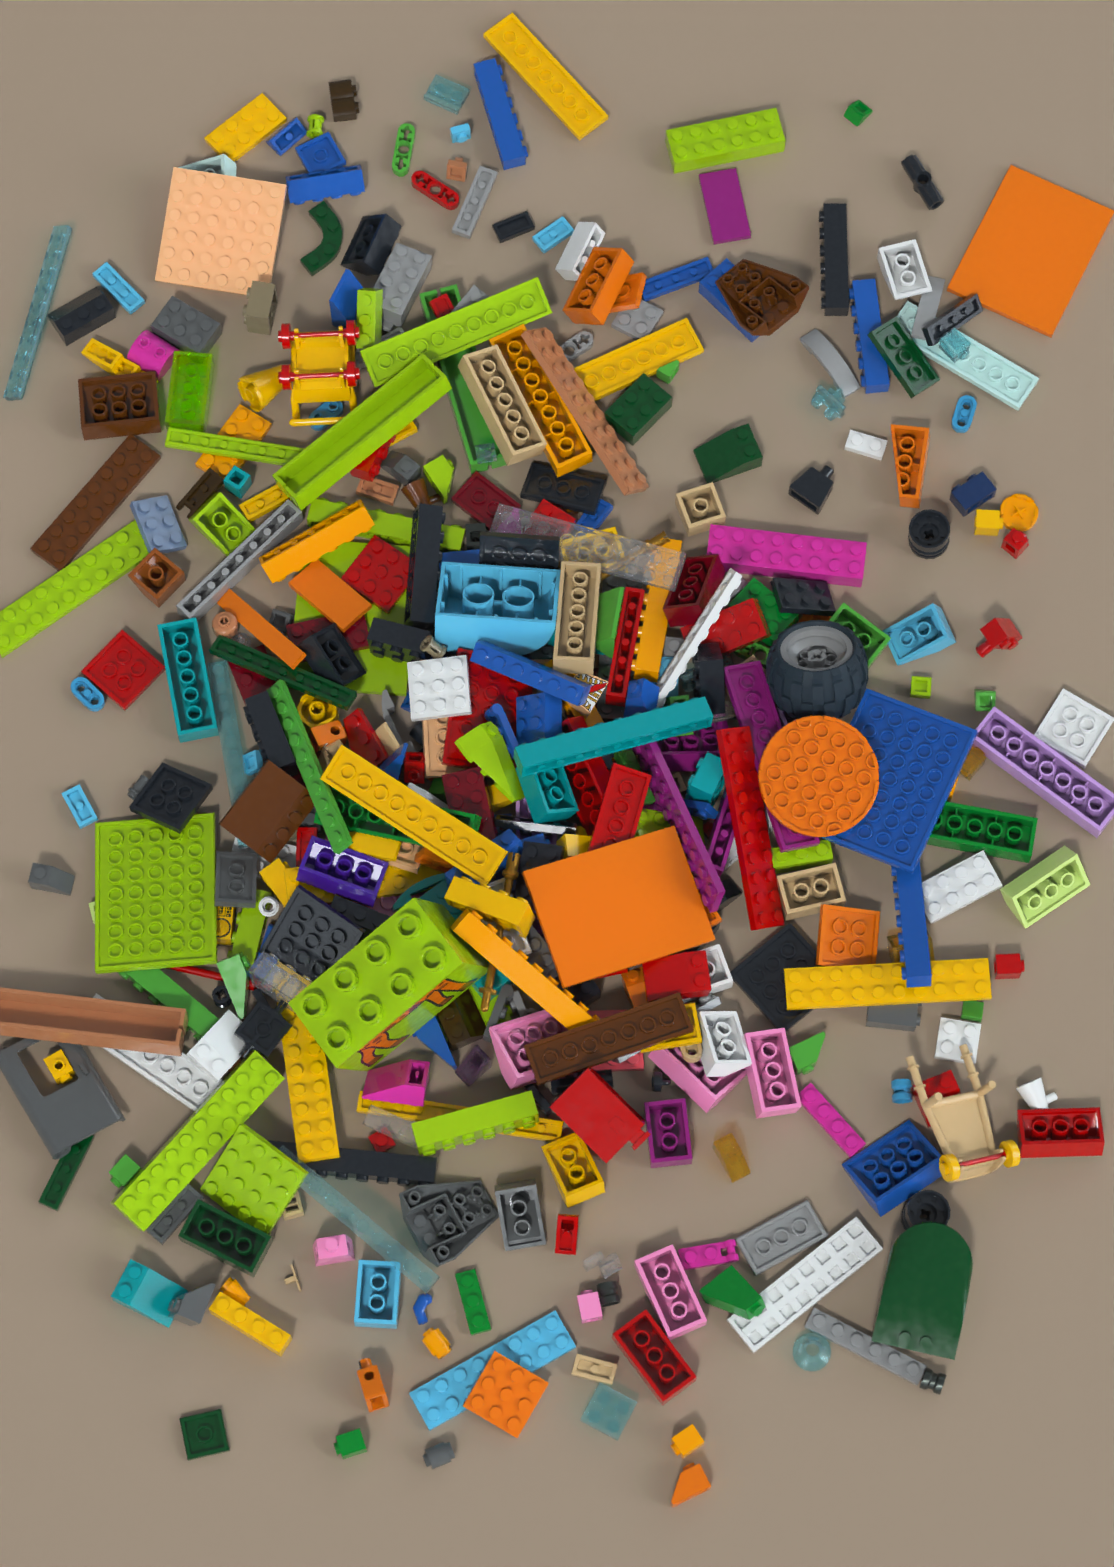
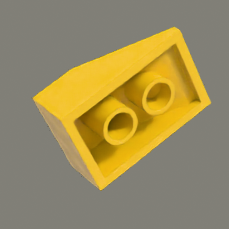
M575 1132L541 1146L567 1208L605 1193L604 1181L585 1142Z

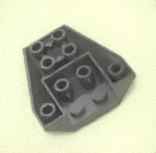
M480 1180L417 1185L399 1194L403 1220L422 1256L436 1267L455 1260L499 1218V1214Z

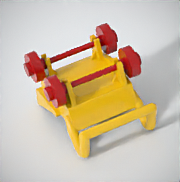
M347 320L346 328L339 326V330L299 332L298 328L291 331L290 323L281 324V331H278V341L282 342L283 349H291V365L285 364L281 366V372H278L279 383H282L283 390H291L292 419L289 421L291 426L331 425L344 418L300 419L299 403L349 401L350 412L357 407V399L353 387L357 386V380L360 379V368H357L355 361L357 338H360V329L356 327L355 320Z

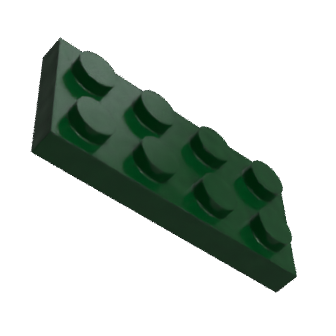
M897 316L868 334V337L910 398L915 397L940 380Z

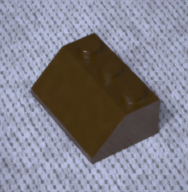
M469 989L464 991L436 1015L452 1051L483 1038L486 1025Z

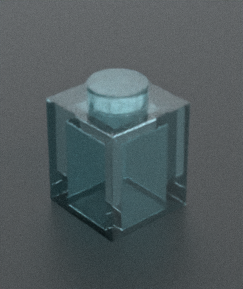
M954 328L941 338L939 348L956 363L959 359L963 360L969 355L971 343Z

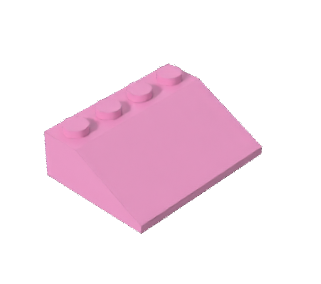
M545 1009L489 1027L499 1067L510 1090L536 1082L524 1050V1045L568 1030Z
M679 1047L651 1051L648 1055L706 1113L715 1107L747 1076L746 1068H743L725 1077H706L701 1059L695 1063L685 1061Z

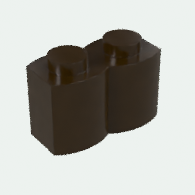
M351 80L329 82L334 122L356 120V114L359 113L358 102H354V97L357 96L356 85H352Z

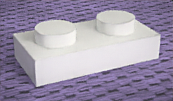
M850 430L844 450L882 461L887 440Z

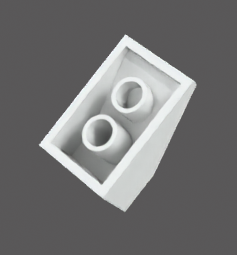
M916 239L879 248L877 260L894 300L932 291Z
M230 1010L186 1054L215 1082L240 1058L239 1053L245 1047V1043L234 1035L242 1021Z

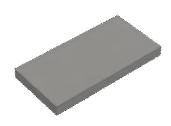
M806 1200L739 1236L735 1241L752 1272L757 1276L822 1241L828 1235L809 1201Z

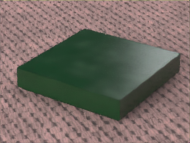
M221 1409L179 1418L188 1461L230 1451Z

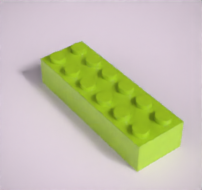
M777 108L666 130L665 142L674 174L784 152L785 137Z
M531 1090L411 1123L419 1155L423 1154L427 1157L434 1155L435 1151L440 1149L449 1151L455 1149V1145L462 1143L466 1146L475 1143V1140L484 1138V1140L492 1139L498 1133L510 1134L515 1132L516 1128H532L536 1126L535 1123L539 1122V1117Z

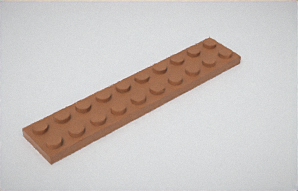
M545 327L526 330L521 334L623 495L643 492L649 488L645 476L640 473L634 459L625 450V445L618 439L614 428L605 419L603 411L594 402V397L585 388L583 380L578 377L574 366L565 357L563 349L556 343L552 332Z

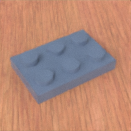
M167 495L131 502L130 508L148 553L154 548L162 554L186 549L187 543Z

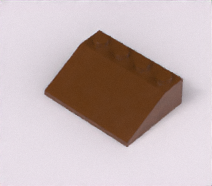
M155 371L78 379L81 429L84 440L162 432Z
M267 760L220 821L219 825L262 858L272 863L314 808V804L306 787L270 760Z

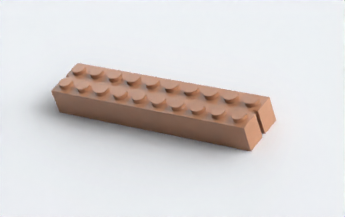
M0 987L1 1036L173 1056L182 1055L184 1036L186 1035L189 1021L187 1010L184 1008Z

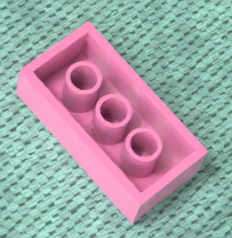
M785 1028L745 1033L744 1037L752 1064L746 1067L756 1119L796 1113L802 1106Z
M673 1244L634 1261L636 1272L662 1330L669 1340H673L706 1325L707 1319Z

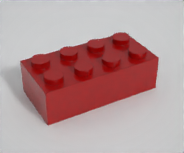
M751 598L720 611L718 620L714 624L712 623L708 636L700 644L719 642L722 656L772 636L758 600ZM686 625L680 628L684 640L694 625Z
M646 1309L612 1334L614 1342L662 1406L696 1381L697 1376Z

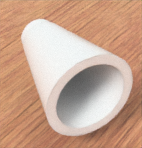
M1041 1077L1016 1088L1030 1109H1049L1048 1104L1057 1100L1055 1092L1045 1095Z

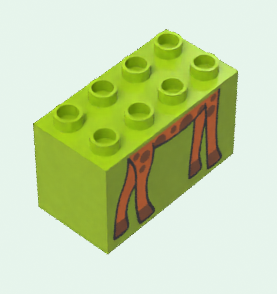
M413 897L288 1002L336 1068L368 1072V1070H371L487 973L489 964L484 957L450 928L455 919L444 905Z

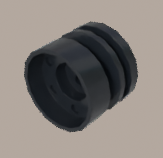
M932 509L916 513L910 521L908 533L909 546L912 552L920 558L935 559L947 550L950 539V524L946 516Z
M924 1190L916 1193L904 1205L901 1211V1222L905 1230L922 1222H939L947 1225L950 1219L948 1201L942 1194L933 1190ZM921 1214H922V1215L926 1214V1215H927V1218H926V1219H925V1218L921 1219V1218H920V1215H921Z

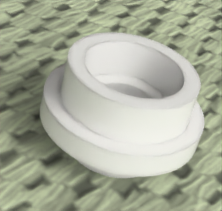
M271 896L264 897L259 902V911L266 917L274 916L279 910L278 901ZM267 903H271L273 905V908L270 911L265 909V905Z

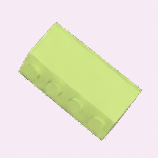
M1064 845L1002 887L1000 891L1007 906L1026 929L1084 890L1090 883L1078 855Z

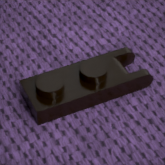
M209 468L177 504L176 509L180 511L184 506L191 511L187 515L189 519L224 484V479Z

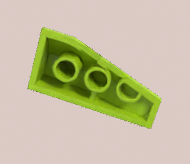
M491 721L480 724L454 742L464 757L470 763L474 761L482 769L480 773L484 776L491 777L494 780L495 787L512 803L525 798L505 741L497 726Z

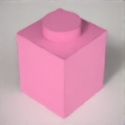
M585 1290L580 1292L581 1295L577 1296V1303L582 1324L602 1320L603 1315L598 1291Z

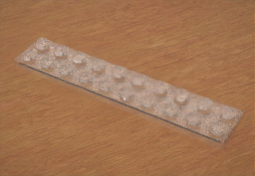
M500 503L489 531L559 536V561L601 563L602 573L673 592L676 590L687 557L684 552Z

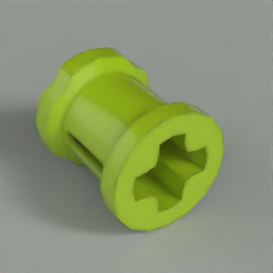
M318 114L309 115L307 117L309 129L306 132V136L314 139L323 134L322 124L324 123V117Z

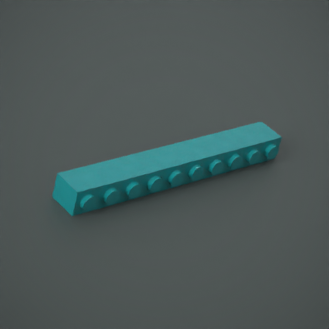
M705 696L700 698L694 697L682 703L675 702L667 707H656L648 712H638L625 718L619 717L607 723L600 722L592 727H582L573 732L559 733L554 737L540 738L532 743H521L515 747L513 758L521 777L711 727L713 714Z

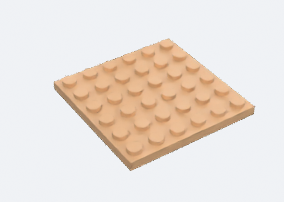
M173 167L155 281L245 296L247 295L248 287L252 286V281L271 283L287 185Z

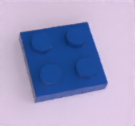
M329 132L295 147V152L308 173L341 168L346 165L343 155Z

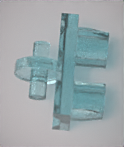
M819 385L816 388V394L811 399V405L816 409H819L823 404L826 405L828 409L824 411V415L829 421L837 417L841 419L845 415L844 410L846 409L843 405L845 399L842 397L844 391L841 388L836 391L830 388L827 391L823 386Z

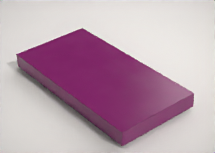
M736 168L699 174V182L713 245L750 239L751 232Z

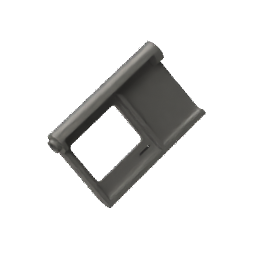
M25 1038L9 1047L0 1049V1070L54 1160L67 1155L71 1151L72 1145L118 1121L123 1122L126 1120L82 1045L57 1042L76 1073L78 1080L48 1096H42L18 1056V1052L41 1040Z

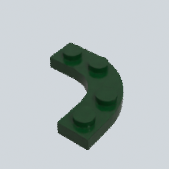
M324 201L308 211L310 217L323 233L321 244L300 259V263L311 276L331 264L341 250L343 238L341 224L337 216Z

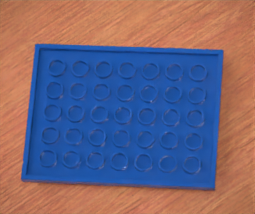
M866 689L850 725L862 733L876 755L879 766L878 793L871 809L858 824L840 834L820 838L913 874L978 731Z

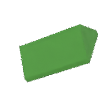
M624 587L600 593L595 648L609 658H613L624 598Z

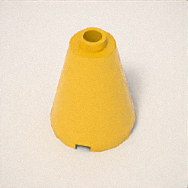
M282 365L248 374L238 379L240 380L237 383L240 395L244 401H249L251 404L249 406L250 409L260 412L283 390L282 383H279L278 372H281Z

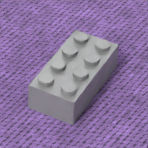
M396 243L373 287L383 289V320L391 322L400 328L402 327L431 270V255Z

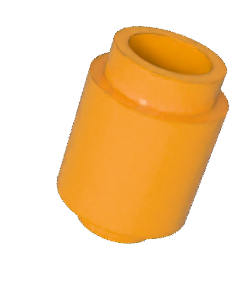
M432 1327L423 1334L424 1339L422 1342L433 1357L436 1356L438 1360L452 1350L449 1346V1341L439 1328L434 1330Z

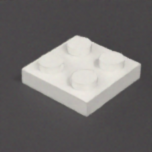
M941 1017L934 1058L964 1063V1060L961 1059L962 1054L959 1046L967 1044L969 1052L973 1054L971 1058L975 1065L981 1024Z

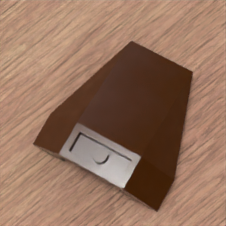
M742 259L715 281L717 288L738 324L752 336H770L799 312L809 290V286L794 275L746 259Z

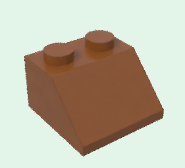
M156 548L128 574V577L144 596L159 608L186 581L184 571Z

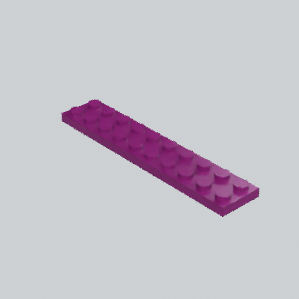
M760 660L724 667V681L739 726H750L757 773L760 759L767 743L782 728ZM766 807L781 853L820 844L819 837L801 835L783 826Z
M657 742L633 747L634 754L638 755L642 771L652 775L649 787L654 790L656 802L663 810L665 821H668L670 827L675 826L696 887L701 892L704 906H707L710 913L718 911L725 893L724 886Z

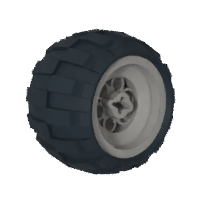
M824 620L799 622L788 629H784L778 634V638L773 641L766 661V679L774 702L780 710L786 712L787 716L793 719L807 716H830L838 719L850 714L851 710L857 708L861 702L868 683V659L860 639L848 627H844L840 623Z

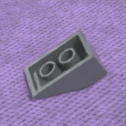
M536 1179L494 1185L505 1251L545 1245L546 1238Z

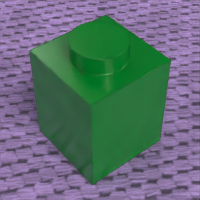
M360 1428L336 1436L337 1442L333 1443L336 1454H341L343 1459L367 1452Z

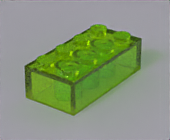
M174 351L165 416L167 431L168 427L206 433L215 364L213 354Z

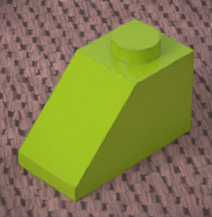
M441 455L423 466V474L445 504L448 502L454 478L453 470L455 468L450 459L446 460Z

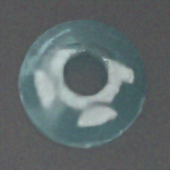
M804 1334L796 1340L793 1346L794 1361L800 1368L806 1371L821 1370L830 1360V1345L819 1334ZM815 1344L819 1349V1353L816 1356H810L806 1351L808 1345Z

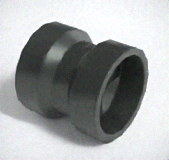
M608 1281L596 1285L597 1291L601 1296L599 1299L601 1307L621 1303L620 1296L616 1292L618 1289L617 1281Z
M926 1368L920 1388L925 1390L932 1389L933 1393L940 1395L946 1374H937L932 1369Z

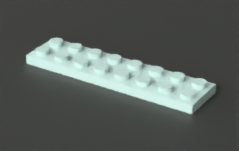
M907 301L897 317L911 336L918 306ZM955 330L934 346H928L925 340L912 338L923 355L1019 411L1039 381L1038 377L958 330Z

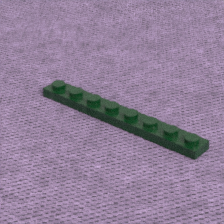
M221 635L216 638L209 649L212 655L274 681L284 680L287 686L346 711L349 710L357 697V692L299 667L293 670L282 660Z

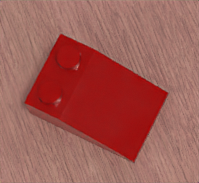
M706 950L683 952L642 964L647 1002L679 992L682 999L705 997L712 990Z

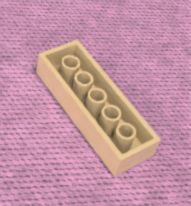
M498 345L463 355L458 368L507 466L541 455L547 443Z
M561 561L553 653V669L558 672L593 675L601 563Z

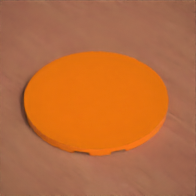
M807 716L788 723L769 740L760 759L758 783L766 807L783 826L805 836L828 837L852 828L869 812L878 793L879 766L876 755L867 739L855 727L843 720L830 716Z

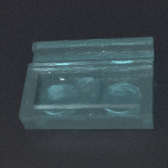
M435 75L427 89L428 91L424 94V100L458 115L460 108H462L470 93V89Z

